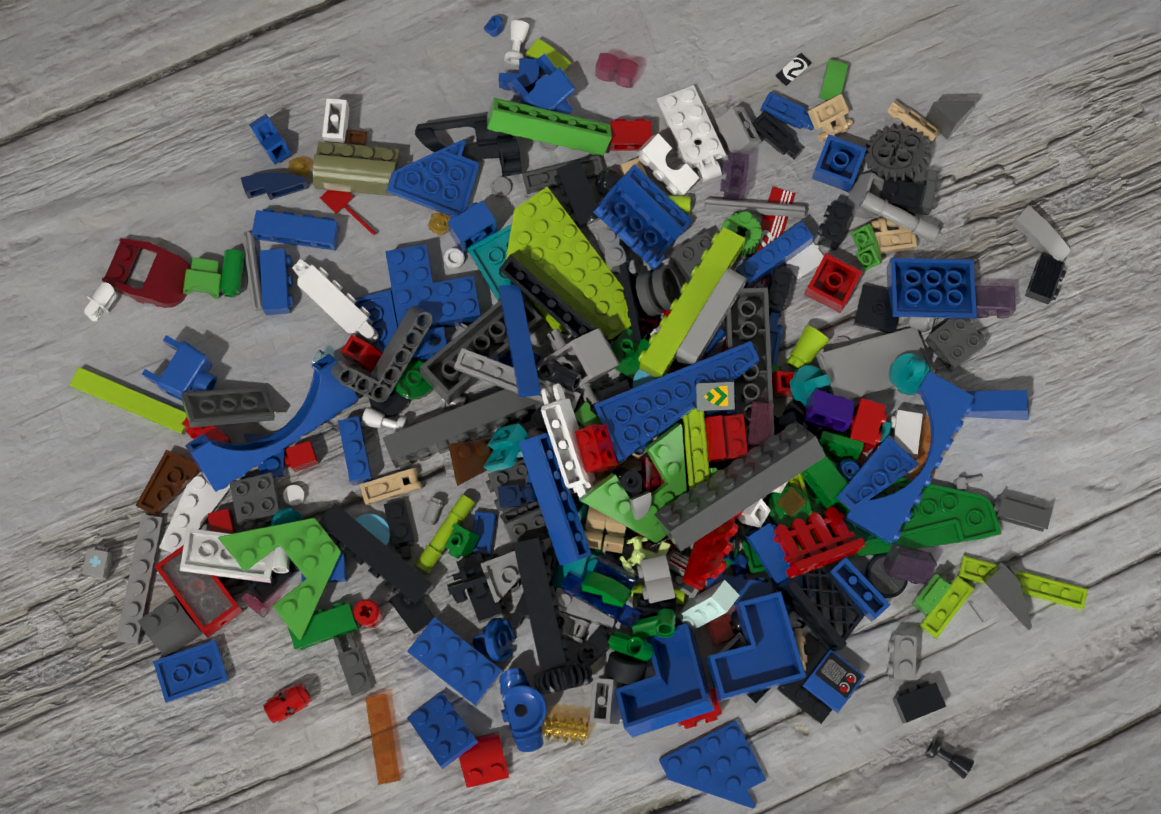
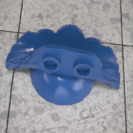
M521 668L508 669L500 675L499 679L500 692L505 708L501 710L504 723L509 722L517 749L521 752H534L539 750L544 743L541 723H545L546 701L537 689L531 688L525 672ZM518 704H524L527 707V714L524 717H518L515 714L514 710Z

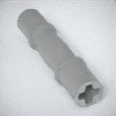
M868 191L865 192L859 206L876 214L878 217L882 216L892 223L910 230L911 234H916L929 242H933L938 235L939 227L923 220L921 217H915L907 211L888 203V200H884Z

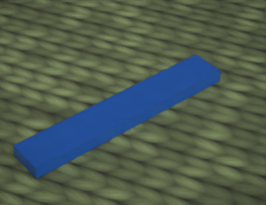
M515 284L499 286V295L519 397L540 395L541 390L521 289Z

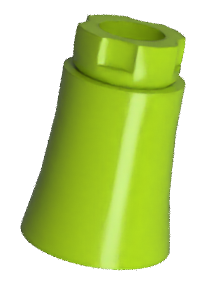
M805 325L786 363L794 370L810 365L817 354L829 342V339L817 329Z

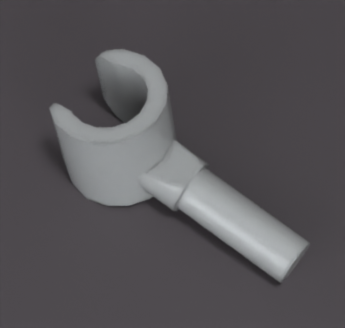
M982 476L961 477L954 481V489L967 490L966 484L982 480Z

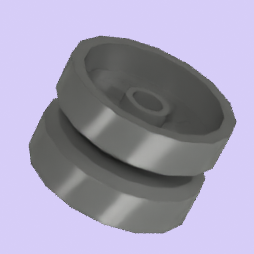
M669 265L658 267L654 271L642 272L636 278L638 299L644 311L650 316H656L665 311H672L670 307L675 299L679 300L682 295L680 293L682 289L680 279L676 271Z

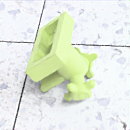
M635 536L627 540V544L633 543L634 550L627 561L623 556L620 557L623 568L631 574H635V571L632 569L635 564L640 565V560L666 555L670 544L661 541L657 552L654 553L643 549L642 542L648 541L645 537Z

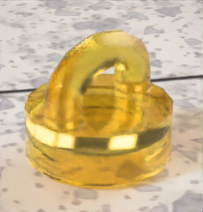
M296 157L289 161V171L291 174L301 177L308 175L310 167L306 159Z
M433 213L428 227L433 233L443 235L449 227L448 222L450 220L441 213Z

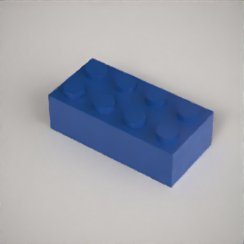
M435 617L407 651L476 707L503 673L500 668Z

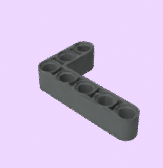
M412 306L407 311L371 374L346 362L339 361L332 366V376L342 385L376 402H384L390 396L431 326V314L420 306Z

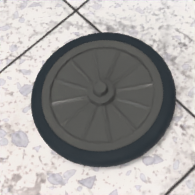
M884 553L870 560L866 568V579L884 598H894L905 590L908 583V572L904 563L898 557Z

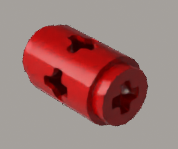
M364 599L355 605L354 617L363 627L375 628L381 623L383 612L373 600ZM368 610H370V611H371V612H370V615H371V616L367 618V617H366V616H367V613H366V612H367Z
M295 683L267 699V702L263 704V708L272 723L277 721L280 723L306 708L308 703L312 702V699L303 683L298 685ZM282 693H284V694L288 693V694L285 696L286 699H284L283 697H281V698H279V697L281 696ZM289 707H291L292 709L296 708L294 712L287 713V711L290 710Z

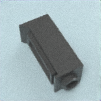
M1005 495L1000 496L998 500L995 499L993 503L998 520L1041 532L1044 529H1048L1053 507L1044 510L1042 506L1010 497L1005 498Z

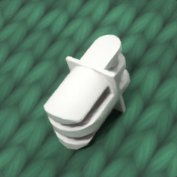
M102 283L91 298L87 296L90 302L86 306L84 313L92 321H98L104 312L109 314L108 309L116 299L117 291L109 283Z

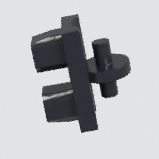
M463 565L459 566V573L453 574L455 582L447 584L448 592L450 595L452 594L456 603L468 600L465 589L473 587L476 596L487 593L485 584L487 581L484 572L475 574L473 568L465 570Z

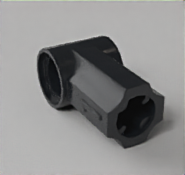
M557 360L541 362L536 369L537 375L541 380H549L555 384L558 383L561 387L571 392H574L581 382V374L562 366ZM548 365L552 370L551 375L547 372Z

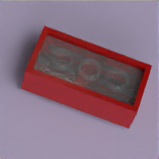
M182 545L154 567L203 634L209 638L243 611L217 576L180 571L184 547Z

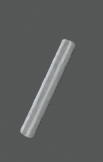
M245 232L242 234L252 306L255 311L263 310L255 240L252 232Z

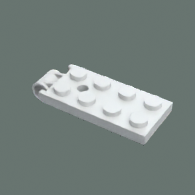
M694 85L657 98L659 109L683 162L687 163L691 169L697 167L702 183L722 176L721 168L716 160L726 157V154ZM700 140L702 144L696 145L694 142Z
M191 528L186 529L180 571L271 583V571L276 573L289 572L290 558L281 547L275 548L253 567L244 572L218 539L220 536L229 534Z

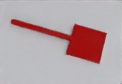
M327 190L320 197L335 214L344 207L372 235L376 234L366 222L346 205L354 198L349 192Z

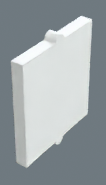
M813 241L809 247L785 263L786 269L793 273L797 281L816 269L824 257L818 249L819 246L815 245Z

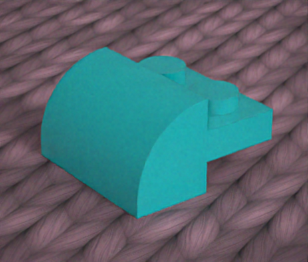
M518 423L497 428L488 443L493 452L483 467L492 472L514 466L517 458L523 457L518 442L529 439L525 429Z
M591 555L561 566L557 559L550 584L553 583L555 590L561 588L594 598L595 594L582 591V583L590 571L601 574L605 559Z

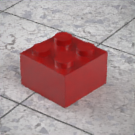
M825 253L804 295L841 313L862 271Z
M863 398L860 399L854 408L847 438L864 442L861 452L868 454L880 442L882 432H879V429L884 425L887 413L884 412L886 405Z

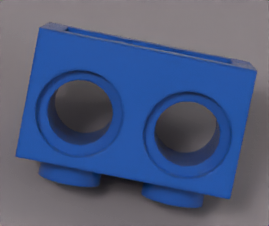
M438 325L430 326L411 359L415 361L428 360L446 346L447 341L444 327H439ZM435 337L441 339L438 345H433L430 341Z

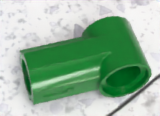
M661 609L657 612V616L632 621L633 634L641 639L655 635L669 638L675 632L676 614L671 609Z
M617 631L610 636L608 641L609 649L635 657L641 661L649 660L654 653V648L649 642Z

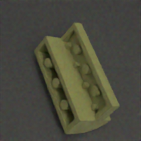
M318 141L317 152L314 154L313 160L315 189L395 196L387 193L386 190L391 173L397 170L399 149Z

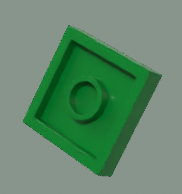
M629 328L624 330L611 345V349L620 363L614 369L633 381L636 372L640 369V361L638 359L644 349L648 350L650 347L649 341L642 339L635 342L632 330Z
M850 427L844 433L837 430L835 434L825 431L821 433L818 442L823 447L826 456L834 462L840 463L848 458L857 461L863 449L864 442L847 438Z

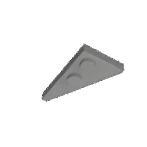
M550 537L542 540L544 541L545 549L552 544ZM515 551L481 563L496 603L520 578Z

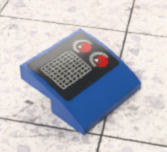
M830 649L806 680L803 687L838 713L865 676Z

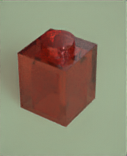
M725 614L704 624L713 647L735 637Z

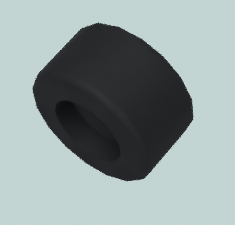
M613 651L608 657L606 675L610 679L623 684H632L644 680L647 661H641L635 657Z

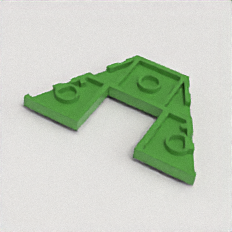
M678 423L645 447L665 483L651 493V505L643 518L639 520L634 519L629 502L630 498L615 474H610L580 497L579 500L652 542L658 543L666 535L654 514L662 507L677 500L680 495L687 493L682 425Z
M315 518L218 537L244 572L253 567L279 545L306 579L272 605V607L296 638L300 640L341 553Z

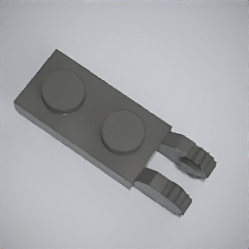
M349 632L346 633L347 641L351 647L349 651L344 652L339 637L333 639L339 653L338 658L351 696L372 689V685L360 650L356 646L352 633Z

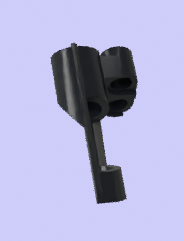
M487 115L423 123L416 126V137L432 152H437L447 147L438 139L434 131L472 127L475 129L477 143L465 144L462 153L463 157L471 160L499 158L502 177L522 174L520 151L516 136L487 129Z

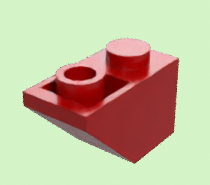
M354 335L350 336L341 351L345 359L372 373L382 356V353L372 345Z

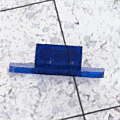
M602 556L598 559L593 572L618 581L629 588L631 592L638 580V576ZM570 572L567 573L562 583V589L566 593L627 627H634L643 613L627 604L620 607L603 603L601 595L582 591L584 580Z

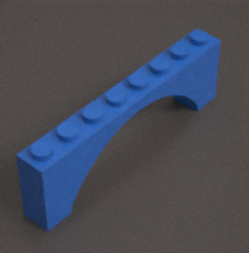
M328 354L312 364L314 368L313 378L304 403L296 415L284 427L272 435L249 443L234 444L214 441L202 434L185 445L206 481L215 492L226 488L229 483L243 477L249 470L255 466H260L266 459L280 453L283 448L297 442L303 435L314 431L320 424L326 420H331L337 413L351 407L358 400L354 390L342 385L332 376V366L338 362L336 358Z
M930 371L925 375L916 391L925 404L931 431L930 448L922 469L905 488L883 498L868 500L854 511L849 509L844 518L846 521L888 545L892 541L897 542L902 533L899 530L903 522L907 524L913 513L910 512L913 504L918 505L923 496L920 493L923 486L928 487L933 478L930 475L934 468L938 469L943 461L941 454L944 449L949 450L954 441L951 439L954 431L959 432L964 423L961 420L965 413L969 414L974 405L971 402L974 398L973 395Z

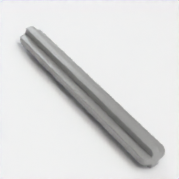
M706 198L705 209L738 213L746 211L751 214L803 218L806 210L805 206L715 198Z

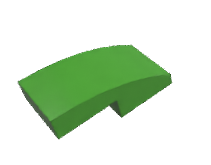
M828 59L818 98L829 100L842 93L848 64Z
M870 224L850 233L859 250L855 254L864 272L882 263L880 248Z

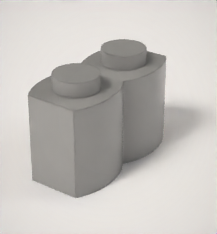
M610 227L599 230L598 246L604 255V263L615 274L620 272L619 265L626 263V254L619 245L620 238Z
M666 555L640 560L637 571L639 579L643 578L645 586L641 587L644 600L648 599L649 603L675 598Z

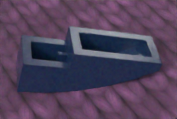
M261 173L241 177V182L248 199L267 194L269 199L273 200L309 188L305 177L293 174Z

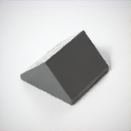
M933 102L926 120L941 130L940 134L948 139L967 119L975 102Z

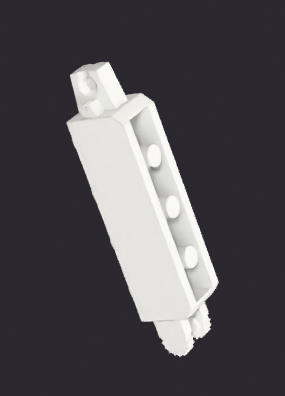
M301 259L292 267L299 276L298 286L347 333L358 338L363 335L370 342L378 340L379 333L371 326L374 323L369 318L371 314L363 306L359 309L355 305L357 300L349 293L344 295L341 292L343 287L335 280L331 282L327 279L329 274L322 267L317 269L312 264L310 266Z
M557 383L553 385L555 402L548 388L542 389L541 394L545 406H542L541 412L565 486L568 489L573 488L580 498L591 490V487H593L592 482L596 481L594 473H586L575 431L579 430L570 399H566L561 385Z

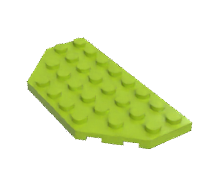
M545 187L515 208L506 259L510 254L520 249L612 330V333L606 339L607 341H612L624 330L630 328L631 323L627 314L628 308L623 295L624 289L550 189ZM526 294L552 331L560 329L561 333L571 334Z

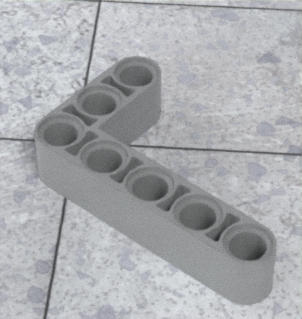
M730 268L725 271L676 353L679 365L687 367L706 359L705 350L747 281L746 277Z

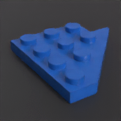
M463 139L393 171L386 192L452 217L457 213L461 214L466 211L480 163L462 156L466 140Z
M737 721L659 760L668 780L752 809L755 808V805L747 790L766 781Z

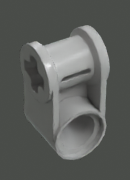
M560 612V618L564 622L562 627L565 638L583 644L582 638L586 628L590 627V623ZM578 626H580L579 631L576 635L575 633L577 631Z

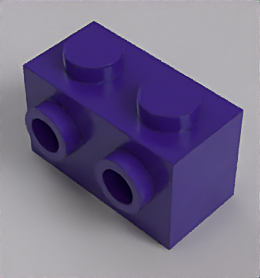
M814 389L807 399L804 420L844 433L852 423L854 401L829 394L823 390Z

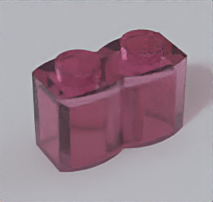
M600 53L595 70L597 78L606 82H615L625 88H632L634 86L638 73L637 63L629 59H618L610 53Z

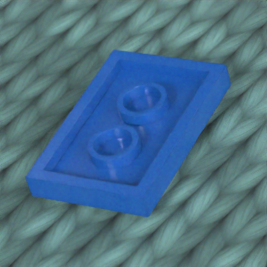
M212 640L153 661L165 703L229 682L217 640Z
M443 692L407 717L442 769L478 743Z

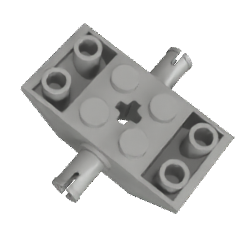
M555 329L548 333L547 336L556 351L541 362L557 360L562 366L581 374V382L575 392H579L584 402H588L590 407L594 406L595 403H599L590 387L591 383L620 365L601 329L593 330L572 340L568 344L564 340L560 329ZM548 365L547 372L551 375L552 370Z

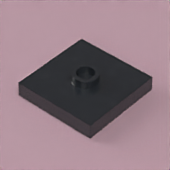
M863 284L853 325L889 334L894 333L898 317L892 316L888 290Z

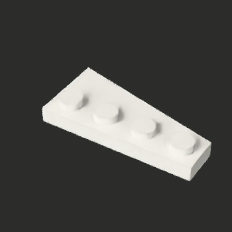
M199 472L187 484L159 548L173 553L184 545L186 529L199 530L203 524L205 525L208 521L207 514L212 513L216 507L218 508L223 501L222 499L230 492V484L226 488L215 492L203 474Z

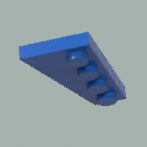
M887 436L836 498L851 511H854L920 464L892 438Z

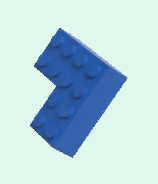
M426 244L385 251L398 327L412 306H420L431 314V326L438 325L439 327L449 328L461 323L466 325L475 322L481 317L474 276L433 283Z
M781 592L739 602L735 607L747 646L710 655L706 659L718 702L799 681L806 677Z
M687 623L675 627L674 634L669 638H663L658 635L647 637V641L654 648L652 661L655 676L615 689L624 729L632 738L714 711L695 634Z

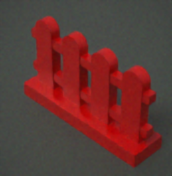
M828 507L825 510V519H822L821 515L816 512L812 513L808 517L809 525H806L802 519L797 518L791 523L792 531H789L782 524L774 529L775 537L773 540L775 543L779 542L786 555L784 557L785 562H790L791 567L785 571L789 579L857 554L866 546L862 538L853 539L855 534L853 531L849 532L843 521L845 516L843 513H839L835 507ZM826 525H830L836 538L832 537ZM813 530L819 544L815 543L809 531ZM795 536L803 549L801 551L799 550L793 539V537Z
M743 511L728 520L726 524L723 523L694 543L682 581L697 590H702L705 587L707 578L712 577L715 579L718 577V574L725 570L727 563L723 561V557L732 549L733 545L729 542V538L737 532L738 525L734 522L736 518L742 515Z

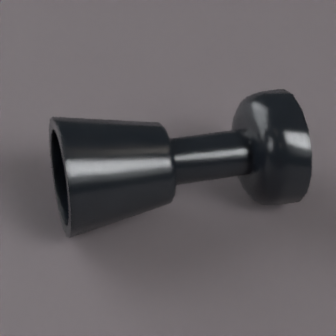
M625 468L615 469L616 472L612 473L617 476L623 489L628 492H635L642 485L641 475L634 470L628 471Z
M935 737L928 746L925 756L928 758H934L936 755L948 762V766L964 779L970 772L974 760L957 753L952 755L941 748L942 741Z

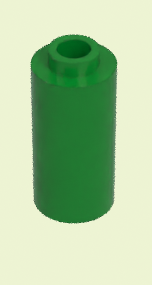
M234 249L224 251L220 292L225 297L232 298L240 294L245 253Z

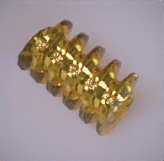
M546 712L543 734H545L546 741H549L553 735L555 742H558L560 736H562L563 743H567L569 737H571L572 744H575L577 739H579L580 744L584 745L588 735L589 719L584 724L583 718L580 717L578 722L575 723L574 716H571L570 720L566 721V716L562 715L561 719L558 720L555 713L552 719H549V715Z

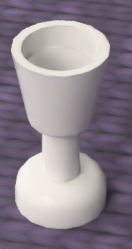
M513 20L510 22V35L513 42L512 51H508L504 56V61L508 64L519 65V58H524L519 52L520 45L525 41L530 27L524 21Z
M367 406L362 417L361 426L374 428L386 426L395 429V433L407 427L408 418L401 416L397 421L385 418L383 413Z

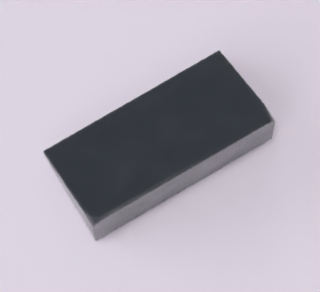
M398 593L389 602L412 633L416 634L426 628L434 616L424 602L421 601L417 607L413 603L409 606L401 600L402 594Z

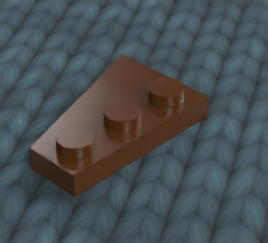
M491 439L458 442L448 445L457 486L487 471L483 466L493 452V449L488 446Z
M166 450L135 506L156 516L200 472L197 464Z

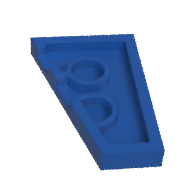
M391 290L354 298L357 300L355 305L359 309L363 306L371 314L369 318L374 322L371 326L379 333L378 340L375 343L382 354L398 328Z

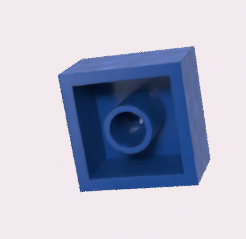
M828 134L811 179L850 192L867 148Z
M483 200L479 203L471 204L465 212L453 215L448 222L450 235L463 254L468 252L467 248L497 232L496 219Z

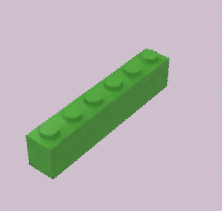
M495 97L487 115V129L529 138L534 141H542L552 145L564 146L591 154L604 156L612 138L610 124Z

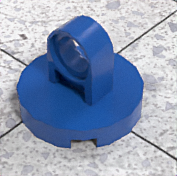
M493 618L488 622L486 630L479 631L472 642L478 651L488 652L494 661H507L514 652V648H511V641L515 640V636L508 620ZM479 637L485 638V645L480 642Z

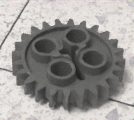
M900 124L898 129H895L893 125H891L890 130L883 128V133L876 131V137L870 136V142H866L865 162L867 163V168H871L872 173L878 172L879 178L885 175L886 180L890 177H893L894 181L898 177L905 180L906 175L913 178V172L920 174V169H926V164L929 163V157H931V145L928 143V137H924L923 132L917 133V128L911 131L909 125L905 129H902Z

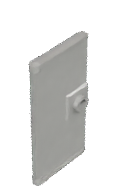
M912 327L817 354V360L823 375L828 374L831 385L828 386L830 394L845 397L848 400L896 387L894 383L890 382L889 369L895 359L903 354L912 353L920 356L928 364L930 372L935 374L919 332Z

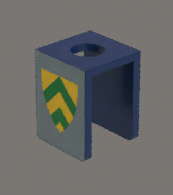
M734 382L698 383L696 385L698 411H704V415L737 414L736 385Z

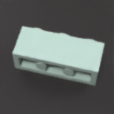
M723 580L698 594L695 598H691L677 617L683 624L687 623L693 631L727 613L740 595Z

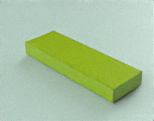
M956 576L949 590L933 611L926 615L919 627L934 639H937L974 591V588L962 578Z

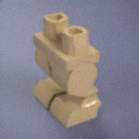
M590 506L584 531L589 548L601 549L604 528H607L603 550L622 553L626 526Z

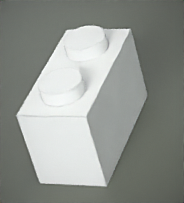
M326 99L322 134L324 142L345 144L350 111L347 100Z
M897 410L894 416L891 415L890 417L892 434L889 437L912 458H915L918 455L923 414Z

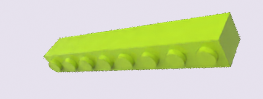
M725 227L722 228L720 233H715L711 241L713 245L710 250L706 248L701 257L703 261L700 266L696 265L694 267L690 282L684 283L680 291L682 295L679 300L675 299L670 307L672 311L669 316L665 315L659 325L661 329L658 334L654 332L649 341L650 347L648 350L644 349L638 359L640 361V370L657 379L666 375L676 359V353L718 282L728 268L731 269L742 251L745 243L744 237Z

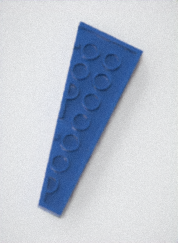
M749 341L594 404L601 424L608 427L618 463L624 461L697 408L696 385L698 383L732 382L756 365L760 359L752 342Z

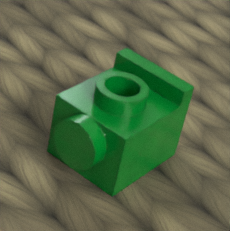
M454 523L452 526L454 529L444 547L449 549L448 554L457 559L460 556L470 557L480 536Z

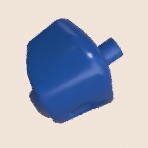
M494 15L484 26V30L490 36L496 37L502 32L504 28L502 17Z
M738 554L731 563L734 574L747 573L748 561L741 554Z

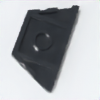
M624 263L619 265L624 289L623 295L627 303V314L630 319L634 341L637 342L644 339V336L650 334L653 329L659 327L660 320L659 315L650 316L644 311L636 290L638 273L632 274L629 271V264Z

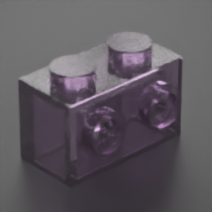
M729 152L727 160H723L722 172H725V179H721L720 191H723V199L743 201L746 192L749 154Z
M975 286L977 318L997 316L999 319L1009 318L1016 311L1015 287Z
M893 543L883 565L888 576L893 579L900 578L908 580L913 584L921 583L927 585L937 563L931 552Z

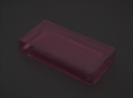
M752 402L748 445L760 446L770 437L774 404Z
M246 593L241 598L263 618L269 613V610L250 594Z

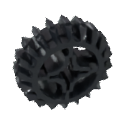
M583 662L536 673L534 675L535 688L542 695L590 684L593 681V673L589 663Z

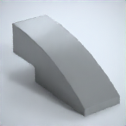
M1029 205L1012 224L1027 237L1026 241L1045 256L1062 261L1071 251L1054 228Z

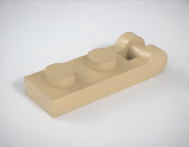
M411 468L359 484L365 505L421 490L422 484L418 482L417 468ZM409 478L410 484L404 486L402 479Z

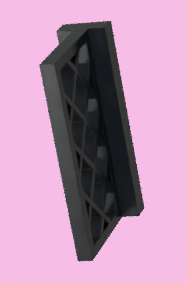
M823 566L815 569V574L807 572L799 575L803 576V588H800L794 581L798 576L781 582L776 589L781 592L785 600L828 651L830 649L832 651L843 650L847 644L845 642L865 615L829 571ZM809 577H815L816 589L809 588ZM821 578H825L828 581V590L822 589ZM809 592H816L817 604L810 600ZM822 593L829 594V605L822 604ZM834 593L841 597V605H835ZM823 608H829L830 620L824 617ZM835 609H842V621L836 620ZM847 609H851L856 615L853 621H848ZM836 624H843V634L841 636L836 631Z

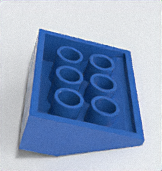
M890 259L887 266V288L893 317L977 318L973 260Z

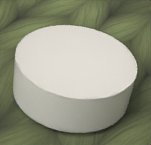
M451 248L445 252L444 262L448 268L455 270L463 266L465 258L460 249Z
M290 485L284 490V501L289 506L297 507L304 502L305 492L298 485Z

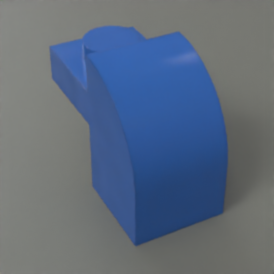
M519 58V73H499V88L511 91L507 84L516 77L528 93L533 90L540 76V65L536 62L537 59Z
M267 114L249 124L259 144L275 165L292 155Z

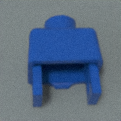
M545 54L540 56L536 62L548 76H542L536 81L533 90L528 93L516 77L507 84L520 99L517 103L567 115L574 110L566 100L574 93V85L561 67L557 69Z
M167 335L163 341L167 346L176 350V353L162 376L159 377L146 369L142 373L147 380L156 384L162 392L181 401L182 392L213 390L218 379L216 375L210 373L212 362L204 353L185 341L180 343Z

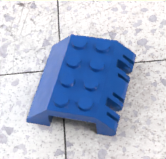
M635 164L617 181L593 209V213L606 223L634 252L641 256V259L653 270L664 259V253L674 240L683 234L693 221Z

